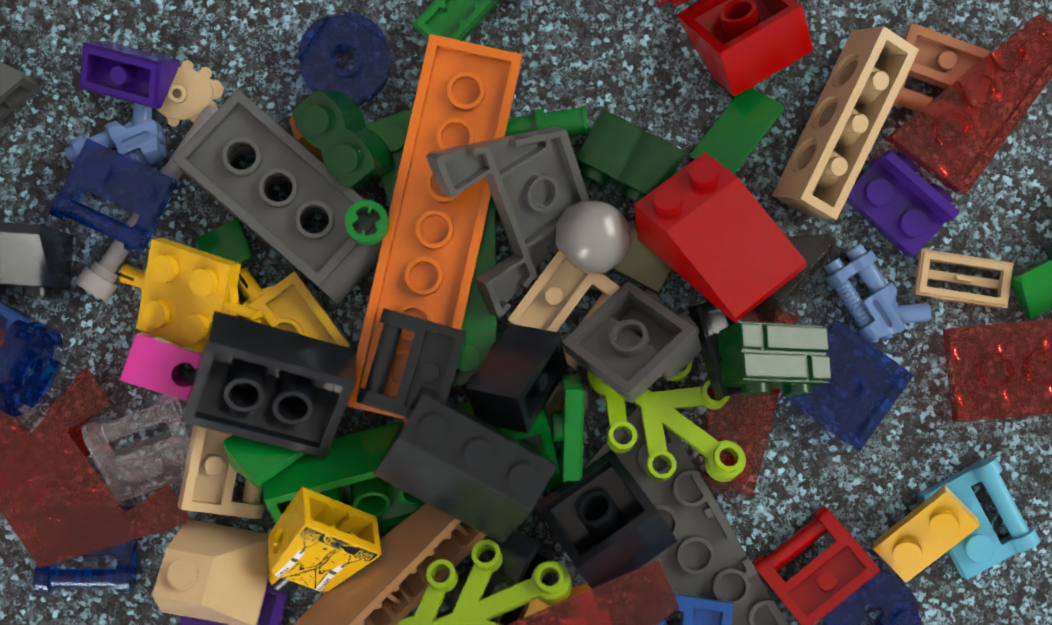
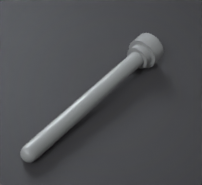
M209 105L203 109L101 261H94L91 267L85 266L74 281L76 284L94 296L108 302L118 287L115 284L119 276L116 271L184 173L172 158L218 110L216 106Z

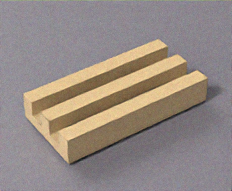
M921 249L916 254L918 266L914 268L913 277L916 280L915 286H912L911 289L912 296L997 309H1006L1008 307L1013 262ZM930 262L996 271L1000 272V278L996 280L930 270L929 267ZM934 280L998 290L997 297L927 287V281Z

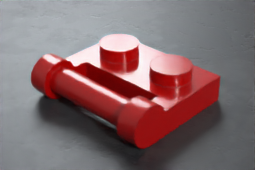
M824 505L812 513L814 519L769 555L764 557L761 554L752 561L759 576L772 589L800 625H815L880 573L881 570ZM824 534L830 535L835 543L785 582L777 573Z

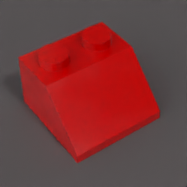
M701 0L677 14L681 26L711 76L733 97L753 88L757 83L781 69L791 66L798 59L814 51L803 7L796 0Z

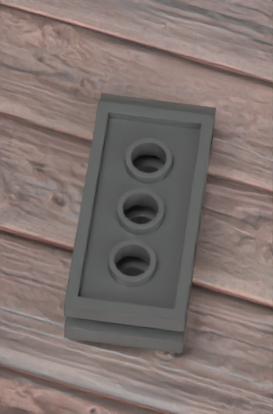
M239 89L226 100L172 158L181 171L336 305L343 301L377 263L382 241L372 246L360 245L351 239L345 227V215L349 207L355 202L365 199L352 188H347L335 180L318 158ZM250 153L256 156L255 162L251 167L244 170L234 168V162L240 155ZM278 184L290 185L292 192L287 199L279 202L269 199L270 190ZM368 211L360 212L357 215L359 223L353 228L359 234H361L362 230L366 231L367 236L376 232L375 223L380 217L374 212L371 216L368 215ZM321 214L329 219L327 227L319 233H309L304 230V223L311 215Z

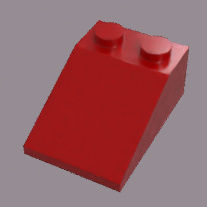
M706 152L634 204L638 240L734 323L738 322L806 268V260L741 180Z

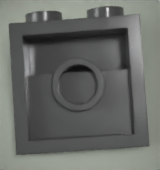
M629 281L562 341L565 352L631 404L660 376L670 381L702 350L698 336L700 333L699 328L689 316L684 313L675 314L665 307L663 301L653 291L649 289L642 291Z

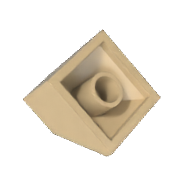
M187 519L166 548L152 593V597L160 611L229 625H257L269 582V534Z

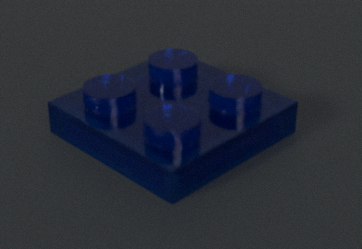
M834 320L827 328L829 350L826 352V356H829L831 369L829 383L814 387L813 395L788 398L783 396V391L780 396L851 448L861 451L914 375L843 323Z

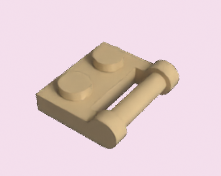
M558 251L507 320L515 325L557 332L591 285L602 294L579 325L621 287L602 273L585 272L584 269L575 268L567 256ZM564 349L567 365L575 370L579 362L568 355Z
M193 425L177 507L180 510L262 519L265 504L261 502L263 484L256 487L246 479L242 499H232L237 472L232 469L222 446L223 441L231 436V434Z

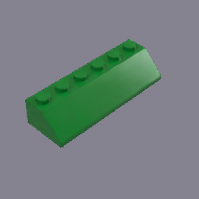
M470 402L457 405L474 415ZM544 408L528 433L497 427L550 456L556 464L557 468L544 491L563 485ZM402 420L333 438L326 458L306 453L263 484L264 502L275 523H277L302 487L376 516L379 535L389 533L394 527L425 505L426 502L373 475Z

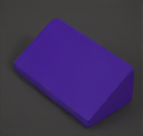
M107 41L83 42L79 88L160 109L178 71L179 60Z

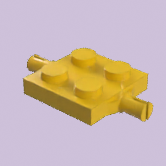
M166 238L151 239L145 271L129 264L123 265L119 270V273L123 274L118 276L120 283L128 284L141 290V302L136 329L201 352L214 311L257 323L262 322V320L257 319L263 317L261 310L239 304L237 285L241 269L240 263Z
M247 267L240 270L237 287L247 300L243 305L262 311L263 317L257 318L262 320L261 324L347 348L352 347L298 272L294 271L278 284L262 289Z

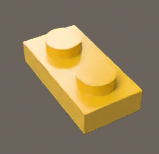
M944 485L873 541V550L907 583L980 527L979 519Z

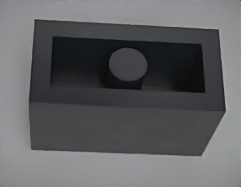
M509 324L499 340L495 341L491 346L488 356L478 371L468 381L466 387L467 397L470 400L474 415L493 426L528 433L559 383L561 375L568 368L560 333Z

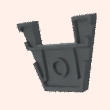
M557 126L433 151L426 155L441 194L452 198L483 178H486L513 250L512 255L475 278L488 312L497 318H500L509 310L511 305L508 301L521 286L527 289L537 277L535 269L550 252L556 254L559 251L556 246V223L564 210L579 201H590L567 130Z

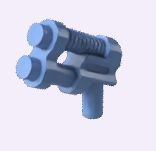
M133 103V121L127 122L123 126L114 120L107 123V130L89 138L85 135L73 138L71 140L72 145L64 149L72 165L79 162L82 164V170L75 172V176L83 189L90 186L94 189L101 188L107 185V181L114 179V177L122 176L123 173L126 174V172L135 170V168L148 164V162L153 165L167 157L165 133L162 131V126L152 120V108ZM113 147L117 148L120 157L103 163V165L98 163L97 154Z
M862 243L846 252L850 260L846 265L842 263L840 258H837L823 267L828 274L824 278L830 288H835L834 290L837 291L839 298L844 302V306L849 310V314L854 318V322L860 327L857 331L868 344L878 342L879 338L881 340L893 338L892 334L904 331L905 323L931 320L929 303L898 306L895 300L897 288L893 282L887 283L874 264L878 258L872 249L866 251ZM857 272L871 293L863 299L860 298L861 296L855 291L856 288L848 280Z

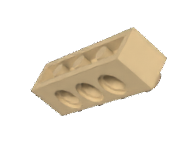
M885 26L851 31L772 194L773 197L806 216L832 220L838 219L919 52L918 48Z

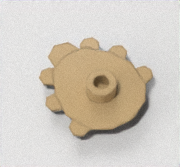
M189 60L183 61L181 67H178L163 105L160 109H157L167 118L170 126H178L180 120L190 119L194 124L206 106L213 105L217 107L216 102L213 100L222 97L224 87L219 80L210 79L212 71L209 67H202L197 72L193 70V63Z

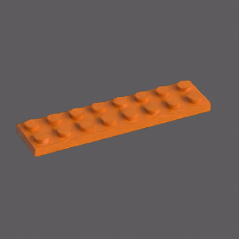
M429 35L388 214L389 229L382 240L356 354V383L346 405L348 407L402 419L405 417L356 402L360 388L366 387L384 324L379 322L383 308L462 330L492 194L486 178H483L452 198L441 194L426 155L433 151L505 137L523 54L438 35ZM402 329L384 391L386 395L397 398L415 332Z

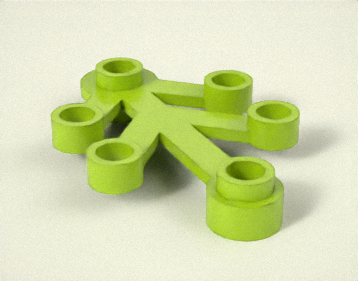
M692 360L684 367V371L678 372L670 381L678 382L685 379L692 368ZM588 370L587 378L591 388L596 393L605 397L610 428L607 434V444L614 452L626 453L636 443L637 431L631 423L627 422L625 398ZM710 379L702 387L651 392L647 389L633 402L640 408L648 454L645 471L651 480L665 482L671 478L677 467L674 456L667 451L663 426L705 456V469L714 480L729 482L734 480L743 471L746 457L743 449L738 444L728 440L717 441L675 410L702 406L712 410L722 408L730 396L719 401L711 399L707 393V389L712 387ZM617 430L626 431L629 434L630 442L619 444L614 439L613 433ZM726 451L731 453L735 459V464L733 466L724 465L719 457L720 452ZM656 459L664 460L669 467L668 473L660 474L656 472L653 468V461Z
M489 539L481 540L472 549L471 556L474 565L453 612L435 620L446 592L451 591L458 582V574L453 564L448 560L438 559L433 561L427 568L426 578L429 585L415 615L402 619L396 625H499L489 620L533 600L539 599L547 605H557L564 602L571 594L572 580L568 569L563 564L557 561H546L535 568L532 578L481 600L492 573L500 568L503 561L501 550L496 542ZM486 550L494 551L495 557L492 561L487 563L479 561L481 553ZM440 570L450 571V576L446 581L441 583L434 581L435 575ZM548 573H556L559 575V580L555 585L546 586L542 583L543 577Z

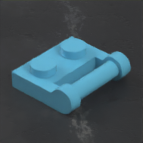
M996 457L983 459L917 494L923 503L946 485L979 519L980 527L948 550L960 576L967 580L1017 553L1034 548L1041 542L1035 529L1027 526L1001 478L1000 473L1003 469ZM979 482L984 484L1010 533L1009 536L1001 540L998 539L971 486Z

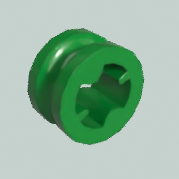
M361 200L349 207L345 215V227L348 235L354 242L364 246H372L385 238L389 229V219L386 210L379 203L373 200ZM363 211H368L369 216L374 212L380 217L375 223L376 232L369 236L366 235L365 230H362L361 234H359L353 228L359 223L357 215Z

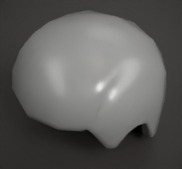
M579 201L566 208L556 223V246L559 251L567 256L575 268L584 269L585 272L603 274L619 266L630 251L632 241L631 228L623 214L614 206L601 201Z

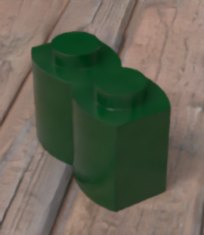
M316 90L292 110L294 122L301 135L311 145L321 149V155L327 170L343 186L355 188L370 185L394 166L393 157L388 146L378 134L366 128L365 119L360 108L347 94L339 90Z
M601 110L576 160L579 168L582 169V178L599 187H604L606 182L617 186L623 190L621 197L634 205L674 175L685 152L673 144L641 130L621 117Z

